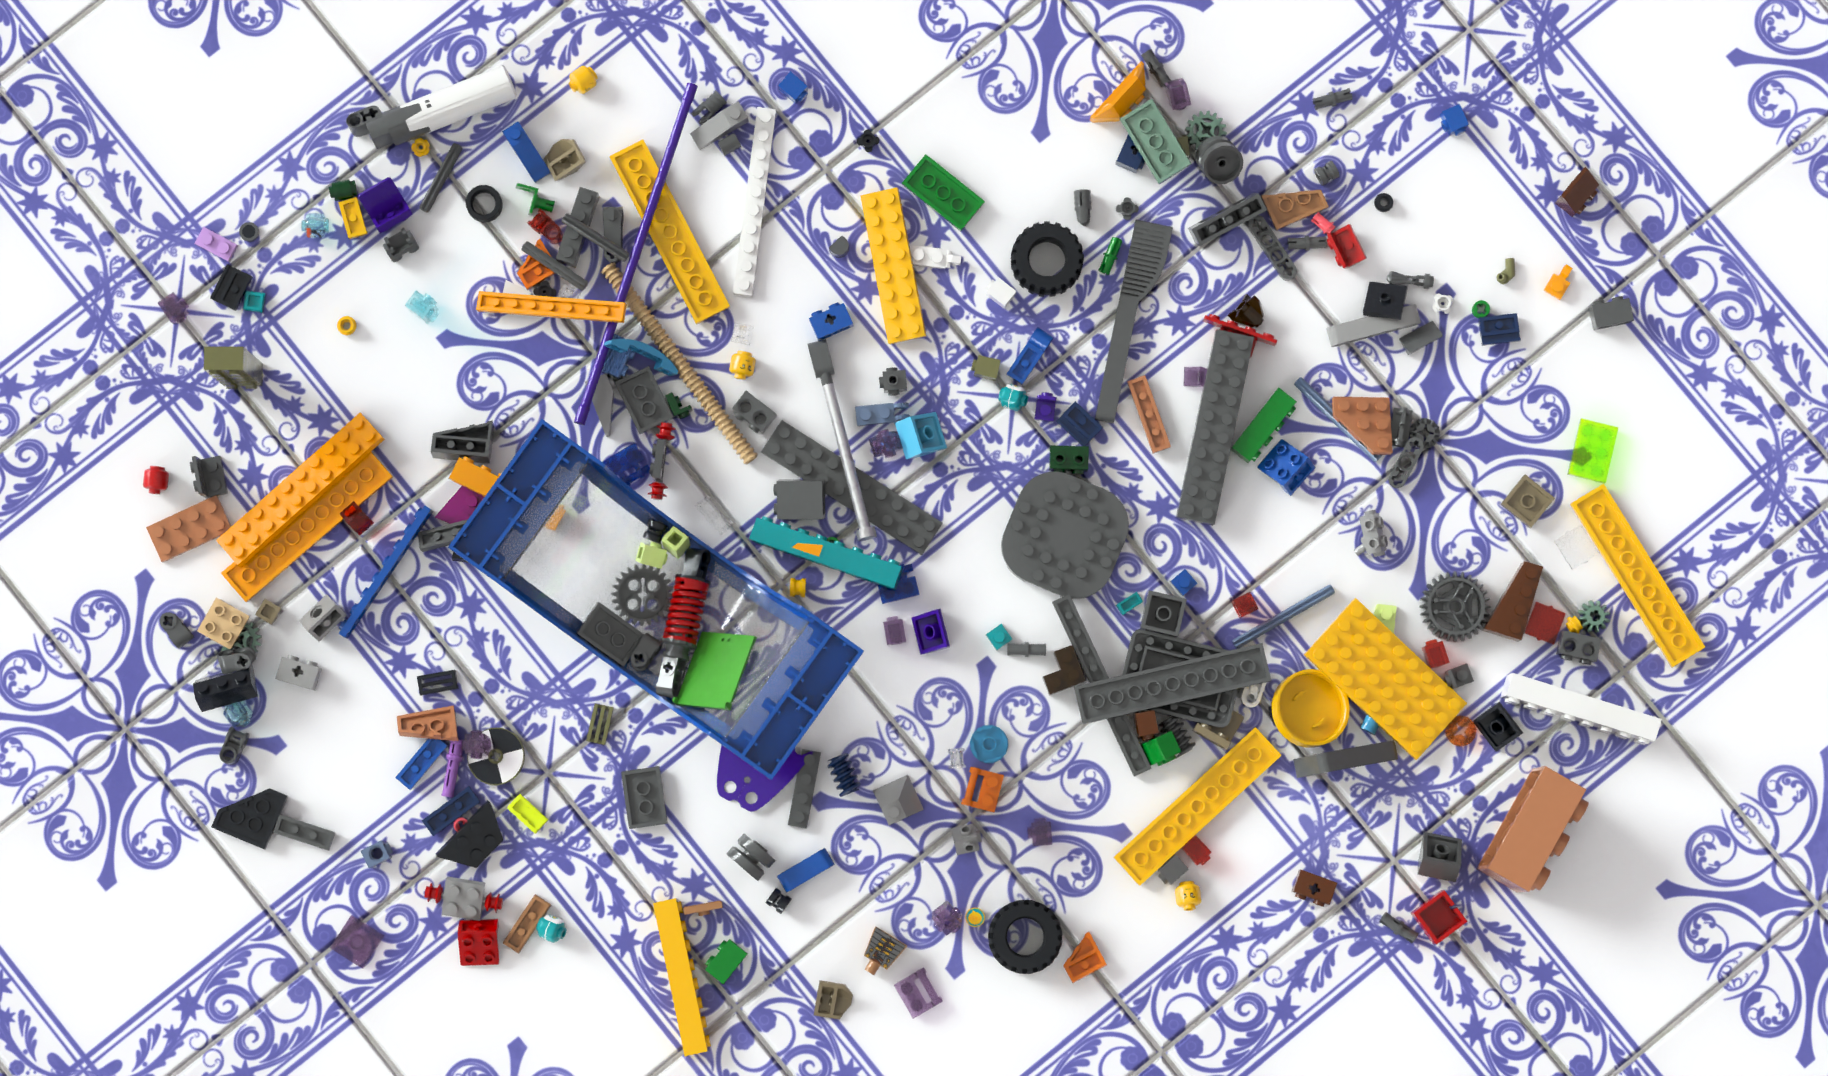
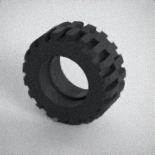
M1044 221L1043 224L1038 222L1030 228L1027 227L1022 234H1019L1011 252V270H1013L1014 278L1019 281V285L1023 289L1026 288L1029 293H1036L1041 297H1044V295L1053 297L1058 293L1066 292L1068 288L1075 284L1083 267L1084 254L1082 252V245L1078 242V237L1070 232L1071 229L1068 227L1064 228L1057 222L1050 224V221ZM1039 243H1053L1062 249L1065 256V264L1058 274L1042 276L1031 268L1029 255L1031 250Z
M1017 900L1005 905L995 914L989 926L988 940L993 956L1003 967L1015 973L1032 974L1049 966L1058 956L1062 946L1063 934L1060 922L1051 909L1033 900ZM1022 918L1034 920L1043 931L1044 938L1041 947L1030 955L1017 954L1010 948L1007 941L1009 927L1016 920Z

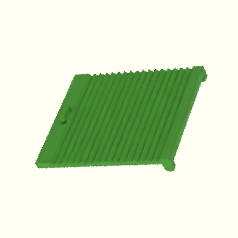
M701 632L697 648L694 651L678 697H673V703L678 706L730 711L733 699L735 698L734 695H736L737 688H739V681H741L742 674H744L743 671L748 663L747 660H749L751 650L753 649L752 646H754L757 637Z

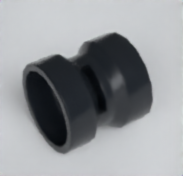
M649 519L647 523L648 529L644 532L643 538L661 544V535L666 530L667 525Z
M775 888L765 903L775 907L776 911L782 914L792 898L788 895L784 896L778 888Z

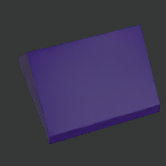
M941 609L911 618L920 655L950 648Z

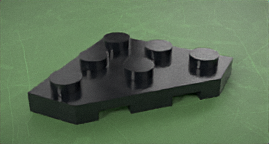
M269 788L218 810L211 828L266 850L288 795Z

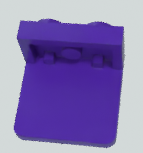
M390 177L385 178L358 195L359 200L380 234L390 230L394 225L407 220L408 217L413 215Z

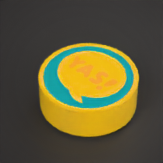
M971 908L967 911L965 919L970 926L978 927L983 924L985 915L981 909Z

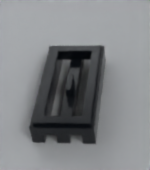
M456 670L417 676L420 696L459 689ZM452 675V678L422 683L424 679ZM453 682L452 686L423 691V687Z

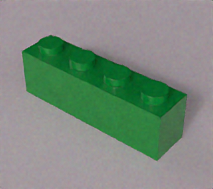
M1278 388L1230 450L1247 463L1251 460L1255 462L1261 454L1259 449L1262 445L1267 446L1273 439L1270 435L1274 430L1278 432L1285 424L1282 420L1286 415L1289 417L1296 409L1294 405L1297 401Z

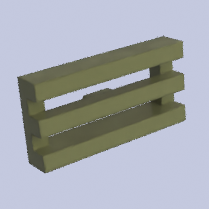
M594 704L586 741L606 745L614 707ZM598 708H600V717L597 725L595 738L593 739L591 737L594 729ZM605 710H609L603 738L599 740Z

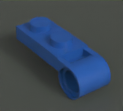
M1037 327L1006 375L1023 385L1054 337Z

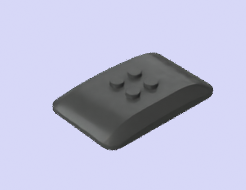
M1138 629L1131 636L1122 675L1228 650ZM1238 689L1149 709V711L1155 710L1157 713L1223 728L1231 720Z

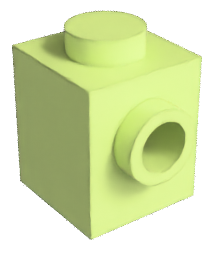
M674 526L665 533L661 540L663 548L677 559L691 546L689 537Z
M651 541L650 544L640 542L635 561L662 569V566L667 561V550L661 548L662 544Z

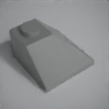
M908 775L873 790L889 826L924 810Z

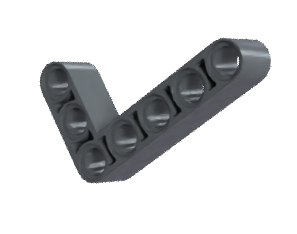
M1395 740L1310 755L1293 759L1296 776L1301 778L1397 760L1398 755Z

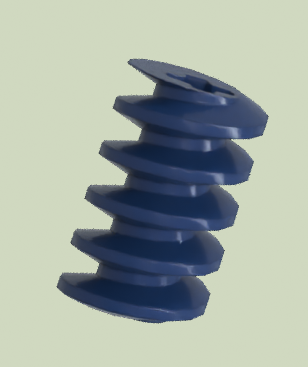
M848 753L828 760L831 763L827 767L834 768L830 774L837 775L833 780L834 783L840 782L836 789L843 790L839 794L840 797L860 790L857 789L860 782H854L858 776L851 775L855 769L848 768L852 762L845 761L849 756Z

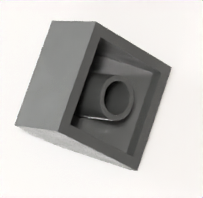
M1424 832L1418 859V875L1456 882L1461 867L1462 839Z

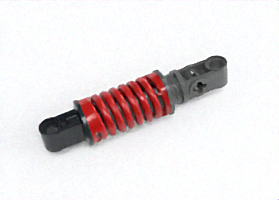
M688 548L685 554L682 574H675V585L673 587L675 591L672 593L673 598L670 600V613L667 614L668 620L665 623L667 627L664 628L663 637L661 638V642L666 644V648L662 654L663 661L656 684V693L659 696L678 697L685 675L686 664L689 661V651L697 648V635H699V631L694 630V628H700L701 625L697 622L702 621V617L699 615L703 614L704 611L699 607L705 606V602L700 600L707 599L706 595L711 585V582L706 580L708 565L711 560L710 551L706 549Z

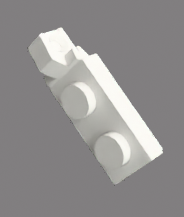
M910 245L914 266L945 269L950 268L951 264H961V256L952 255V251L948 249Z

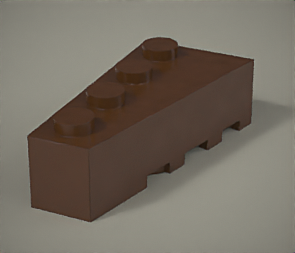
M1526 561L1520 564L1498 604L1489 616L1488 622L1481 631L1517 642L1522 640L1542 573V566Z

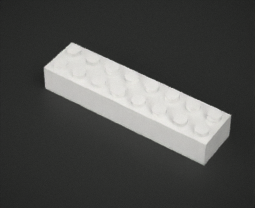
M1515 673L1507 675L1501 693V698H1504L1506 703L1512 705L1524 704L1523 708L1532 711L1540 709L1544 715H1559L1561 720L1567 722L1578 721V725L1583 727H1598L1597 731L1606 734L1614 732L1618 738H1633L1635 743L1641 745L1656 741L1662 720Z

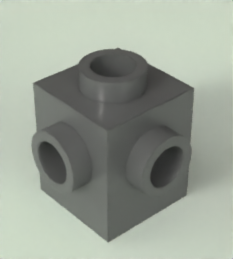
M896 367L886 368V371L882 372L883 377H879L880 388H884V393H888L889 396L899 395V392L907 391L905 370H898ZM890 380H895L896 382L892 384Z

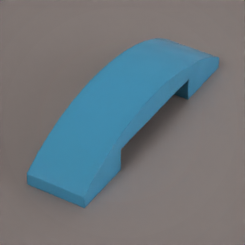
M615 339L604 343V346L619 353L627 352L630 349L655 361L653 369L668 376L678 374L675 365L663 353L648 344L631 339Z

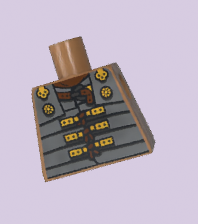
M875 927L864 953V956L870 959L864 970L872 975H875L880 966L887 970L905 950L907 945Z

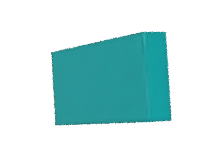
M1135 592L1118 603L1116 607L1124 615L1141 604L1143 600Z

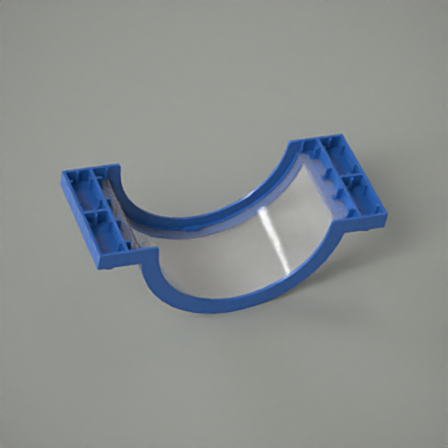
M543 419L540 420L448 546L450 550L498 583L572 639L770 780L776 775L864 652V650L803 606L775 592L702 542L628 486L607 465ZM649 519L667 525L666 530L661 535L662 538L674 526L689 537L691 544L689 548L710 551L711 560L708 565L706 580L710 581L711 585L706 595L707 599L700 600L705 602V606L699 607L704 611L703 614L699 615L702 617V621L697 622L701 626L699 629L694 628V630L699 631L697 643L701 632L757 637L754 646H752L753 649L751 650L749 660H747L748 663L743 671L744 674H742L741 681H739V688H737L736 695H734L735 698L733 699L730 711L678 706L673 703L672 697L657 695L656 684L659 679L663 661L662 654L665 651L666 644L663 643L661 650L654 657L648 668L638 672L632 667L631 657L625 666L622 667L576 634L597 602H600L619 616L622 610L616 611L614 609L618 603H612L616 596L611 595V593L616 592L617 589L612 587V585H618L619 582L615 578L622 579L620 572L622 571L627 574V567L634 570V564H637L641 568L642 564L635 560L640 542L651 543V540L643 538L644 532L648 529L647 523ZM668 551L666 552L668 555L667 561L662 566V569H660L659 575L663 572L666 573L664 580H671L667 586L674 587L675 574H682L686 551L679 559ZM644 577L641 579L642 592L638 593V596L642 599L641 612L644 611L643 597L647 596V593L643 591ZM631 580L629 582L628 586L630 590H634L638 587L637 580ZM651 580L648 583V589H656L657 582ZM674 588L669 593L672 594L675 591ZM631 599L628 602L629 609L636 608L637 600ZM654 599L648 601V609L651 610L656 607ZM663 611L662 613L665 617L657 616L658 622L651 619V625H648L646 621H644L643 626H640L639 621L633 625L632 618L628 623L644 635L648 633L661 641L664 628L667 627L665 624L668 620L667 614L670 612ZM695 649L689 651V661H687L685 675L687 673ZM641 658L640 660L636 659L637 663H639L640 661L643 662V658Z

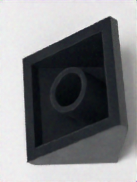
M1500 702L1495 703L1472 721L1496 752L1523 734V731Z

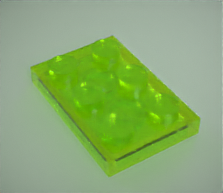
M1581 418L1567 475L1605 484L1619 427Z

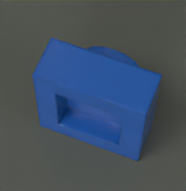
M1186 569L1170 581L1182 596L1197 584Z

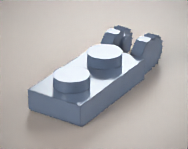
M909 403L855 406L857 426L895 423V421L910 417L909 414L894 416V409H906L909 407Z

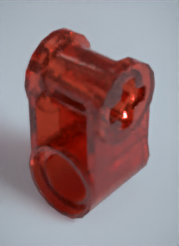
M541 209L538 210V214L531 221L527 222L533 230L541 234L552 244L559 243L563 238V232L560 227ZM557 230V236L549 237L550 231Z

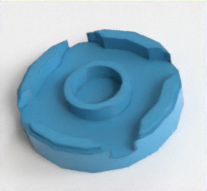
M984 725L972 734L970 750L979 761L995 763L1006 754L1008 738L999 727Z

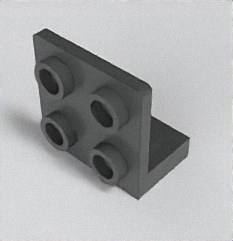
M192 456L193 462H190L191 472L195 473L196 480L193 481L195 492H198L204 498L228 494L221 456L205 459Z

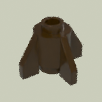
M1248 294L1244 295L1242 302L1237 306L1236 310L1234 309L1228 314L1232 321L1251 328L1254 326L1257 328L1264 321L1260 300L1255 295L1252 298Z

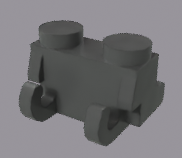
M402 228L401 232L390 238H384L386 243L383 244V247L392 262H398L402 259L403 254L407 252L414 253L419 249L410 230L406 232L405 228Z

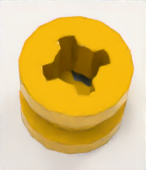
M791 578L790 597L795 595L805 597L806 578L801 580Z

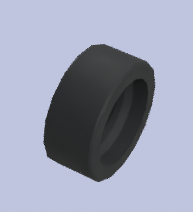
M476 186L472 188L466 197L468 213L476 221L482 223L491 222L502 211L503 203L500 194L491 186ZM480 193L491 194L495 199L494 210L487 215L477 213L473 207L474 198Z

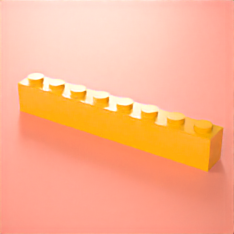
M677 898L653 903L684 1056L707 1052L711 1042L709 1035L705 1036L706 1018L701 1016L700 1009L703 1008L702 999L697 997L696 990L699 989L697 978H693L692 970H695L693 958L689 959L688 951H691L689 939L685 940L684 932H687L685 920L681 921L680 913H683L681 901L678 902Z

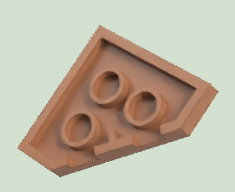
M1332 398L1333 418L1337 422L1340 421L1357 441L1362 442L1367 447V450L1372 455H1391L1393 453L1389 398Z

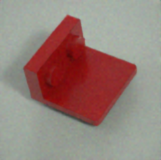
M498 919L480 921L459 920L457 934L461 966L499 964Z

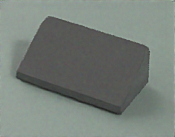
M1431 321L1399 338L1407 354L1410 355L1442 338L1443 335L1435 323Z

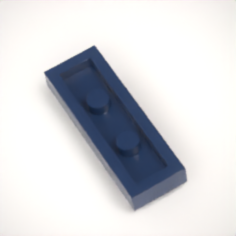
M468 786L424 818L422 822L432 836H435L481 801L470 786Z

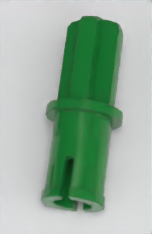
M1112 237L1106 253H1103L1105 256L1098 269L1099 272L1110 275L1114 261L1118 259L1116 256L1122 244L1121 239Z

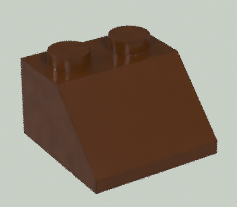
M1584 167L1556 200L1555 204L1571 217L1576 213L1580 215L1586 208L1584 203L1587 199L1592 200L1598 193L1596 188L1599 184L1590 171Z

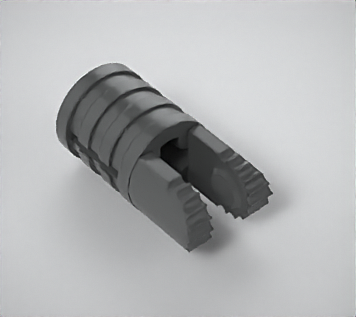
M715 90L691 114L695 117L706 108L708 113L699 120V124L703 125L727 102Z
M1087 189L1074 191V209L1077 221L1083 226H1088L1090 210H1092L1091 190Z

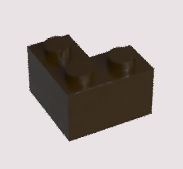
M1072 645L1053 653L1059 671L1042 677L1049 696L1086 682Z

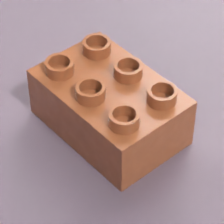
M1546 766L1533 768L1476 869L1515 892H1530V890L1533 891L1534 889L1540 891L1551 873V870L1544 867L1547 859L1553 855L1560 856L1570 839L1569 835L1563 833L1567 823H1572V821L1579 822L1589 805V802L1582 799L1586 789Z

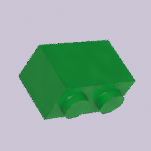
M1172 731L1141 744L1150 766L1156 763L1158 766L1176 759L1175 755L1181 752Z
M731 939L727 942L723 940L717 948L719 953L715 957L712 955L705 963L708 966L705 970L722 984L728 980L748 954Z

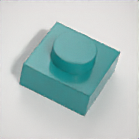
M1002 624L986 634L996 651L1012 640Z

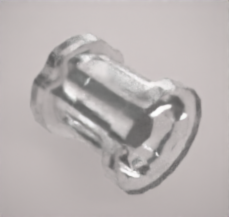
M964 748L948 749L951 764L949 769L966 768L963 760Z

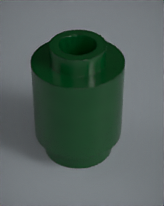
M348 179L332 182V186L329 187L330 197L335 198V201L351 199L353 196L358 195L355 180L350 181Z

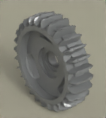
M1454 571L1452 577H1450L1449 572H1446L1444 578L1440 574L1438 575L1439 581L1435 578L1432 579L1434 585L1427 584L1426 587L1429 591L1424 590L1422 592L1426 595V597L1420 598V601L1425 602L1419 606V608L1425 610L1420 614V616H1426V619L1422 622H1429L1427 630L1433 627L1432 634L1434 635L1439 632V639L1444 635L1447 642L1451 637H1453V642H1457L1458 637H1460L1461 641H1464L1465 635L1468 639H1471V632L1477 635L1478 631L1476 628L1480 630L1484 628L1481 622H1488L1484 616H1490V613L1485 610L1491 608V606L1486 605L1485 602L1489 601L1490 598H1484L1483 595L1487 591L1481 592L1480 589L1483 587V584L1477 586L1478 579L1470 581L1472 575L1464 578V572H1461L1458 577L1457 572ZM1451 582L1454 588L1438 597L1435 591ZM1472 597H1477L1478 616H1472ZM1453 601H1458L1461 604L1460 611L1454 612L1451 610L1450 605ZM1439 617L1455 627L1452 631L1447 630L1436 622L1437 618Z

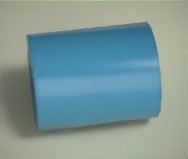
M1366 715L1360 726L1362 730L1372 735H1375L1379 727L1368 715Z

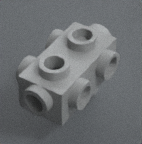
M1376 510L1364 512L1365 516L1359 517L1363 537H1361L1362 544L1354 549V552L1357 556L1365 551L1367 555L1373 553L1374 557L1385 555L1388 541L1387 537L1383 535V519L1379 516V513H1376Z

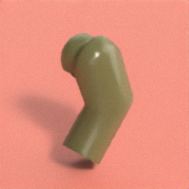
M1514 258L1505 259V270L1496 277L1500 284L1508 283L1515 276Z

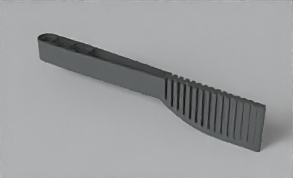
M1135 220L1095 420L1114 424L1138 303L1150 293L1162 273L1173 227Z

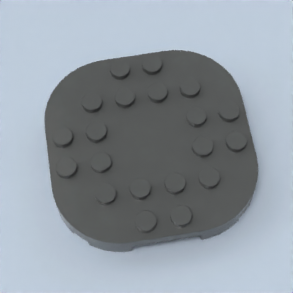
M1062 472L1040 474L1031 479L1018 496L1001 540L1003 559L1012 574L1024 582L1036 585L1060 595V597L1070 594L1072 599L1089 597L1105 586L1113 572L1128 534L1129 522L1127 512L1121 501L1114 494L1101 487Z

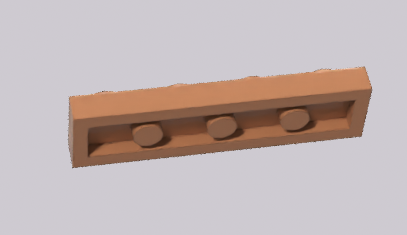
M1146 376L1127 381L1152 454L1171 448Z

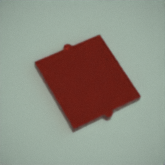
M1535 602L1524 633L1537 638L1538 641L1543 640L1554 645L1566 613L1554 609L1553 606H1546Z

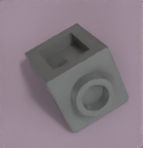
M1467 663L1445 671L1444 681L1452 689L1474 681Z

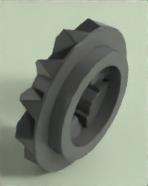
M1427 418L1418 419L1410 427L1409 436L1410 438H1420L1424 443L1423 449L1431 448L1439 440V426L1433 420ZM1426 426L1427 432L1433 434L1427 435L1424 441L1423 435L1417 432L1423 431ZM1419 441L1412 442L1415 446L1421 447L1418 445Z

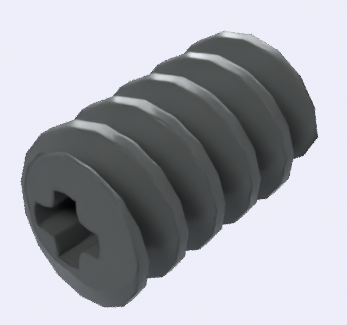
M1172 716L1159 723L1158 726L1163 725V728L1160 730L1161 733L1172 731L1181 750L1176 756L1178 758L1192 750L1195 742L1188 743L1192 737L1184 736L1188 731L1187 729H1180L1184 723H1177L1179 718Z

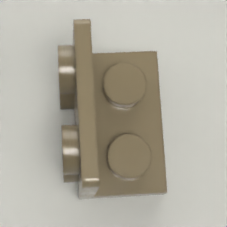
M1233 710L1231 720L1226 727L1218 728L1203 723H1196L1192 731L1220 748L1227 750L1244 716Z

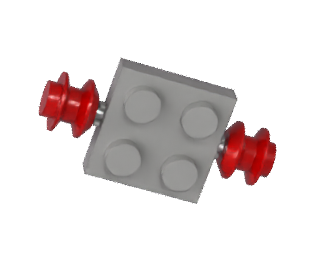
M453 877L446 878L445 891H443L441 884L435 888L431 883L430 887L426 886L424 895L425 898H428V902L431 899H435L437 904L443 899L442 915L478 921L481 919L483 905H485L487 911L490 908H494L496 913L498 909H502L503 898H500V894L497 897H493L490 892L484 897L485 882Z

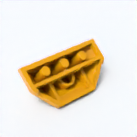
M1142 61L1091 115L1090 121L1092 123L1120 121V118L1132 111L1131 108L1135 103L1139 105L1144 100L1146 88L1144 63Z

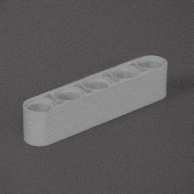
M1414 304L1403 308L1401 320L1368 316L1330 326L1326 330L1331 347H1336L1420 324L1421 321L1417 306Z

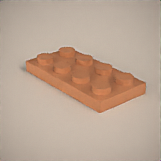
M215 495L146 527L161 562H165L220 537L231 525L218 496Z

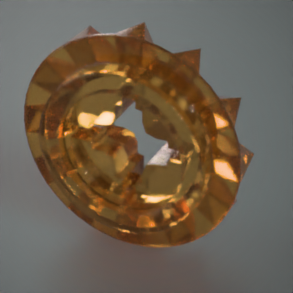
M1460 715L1455 716L1447 725L1445 733L1447 739L1452 744L1466 746L1474 740L1477 729L1471 719ZM1458 726L1461 728L1468 727L1464 731L1465 737L1462 734L1454 735L1458 731Z

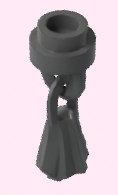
M1391 271L1387 276V281L1390 284H1414L1423 286L1424 289H1429V287H1433L1434 276L1426 273L1424 276H1408Z

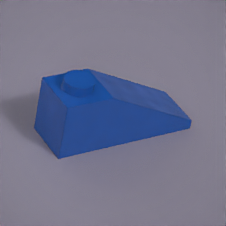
M519 122L502 131L535 183L551 173Z

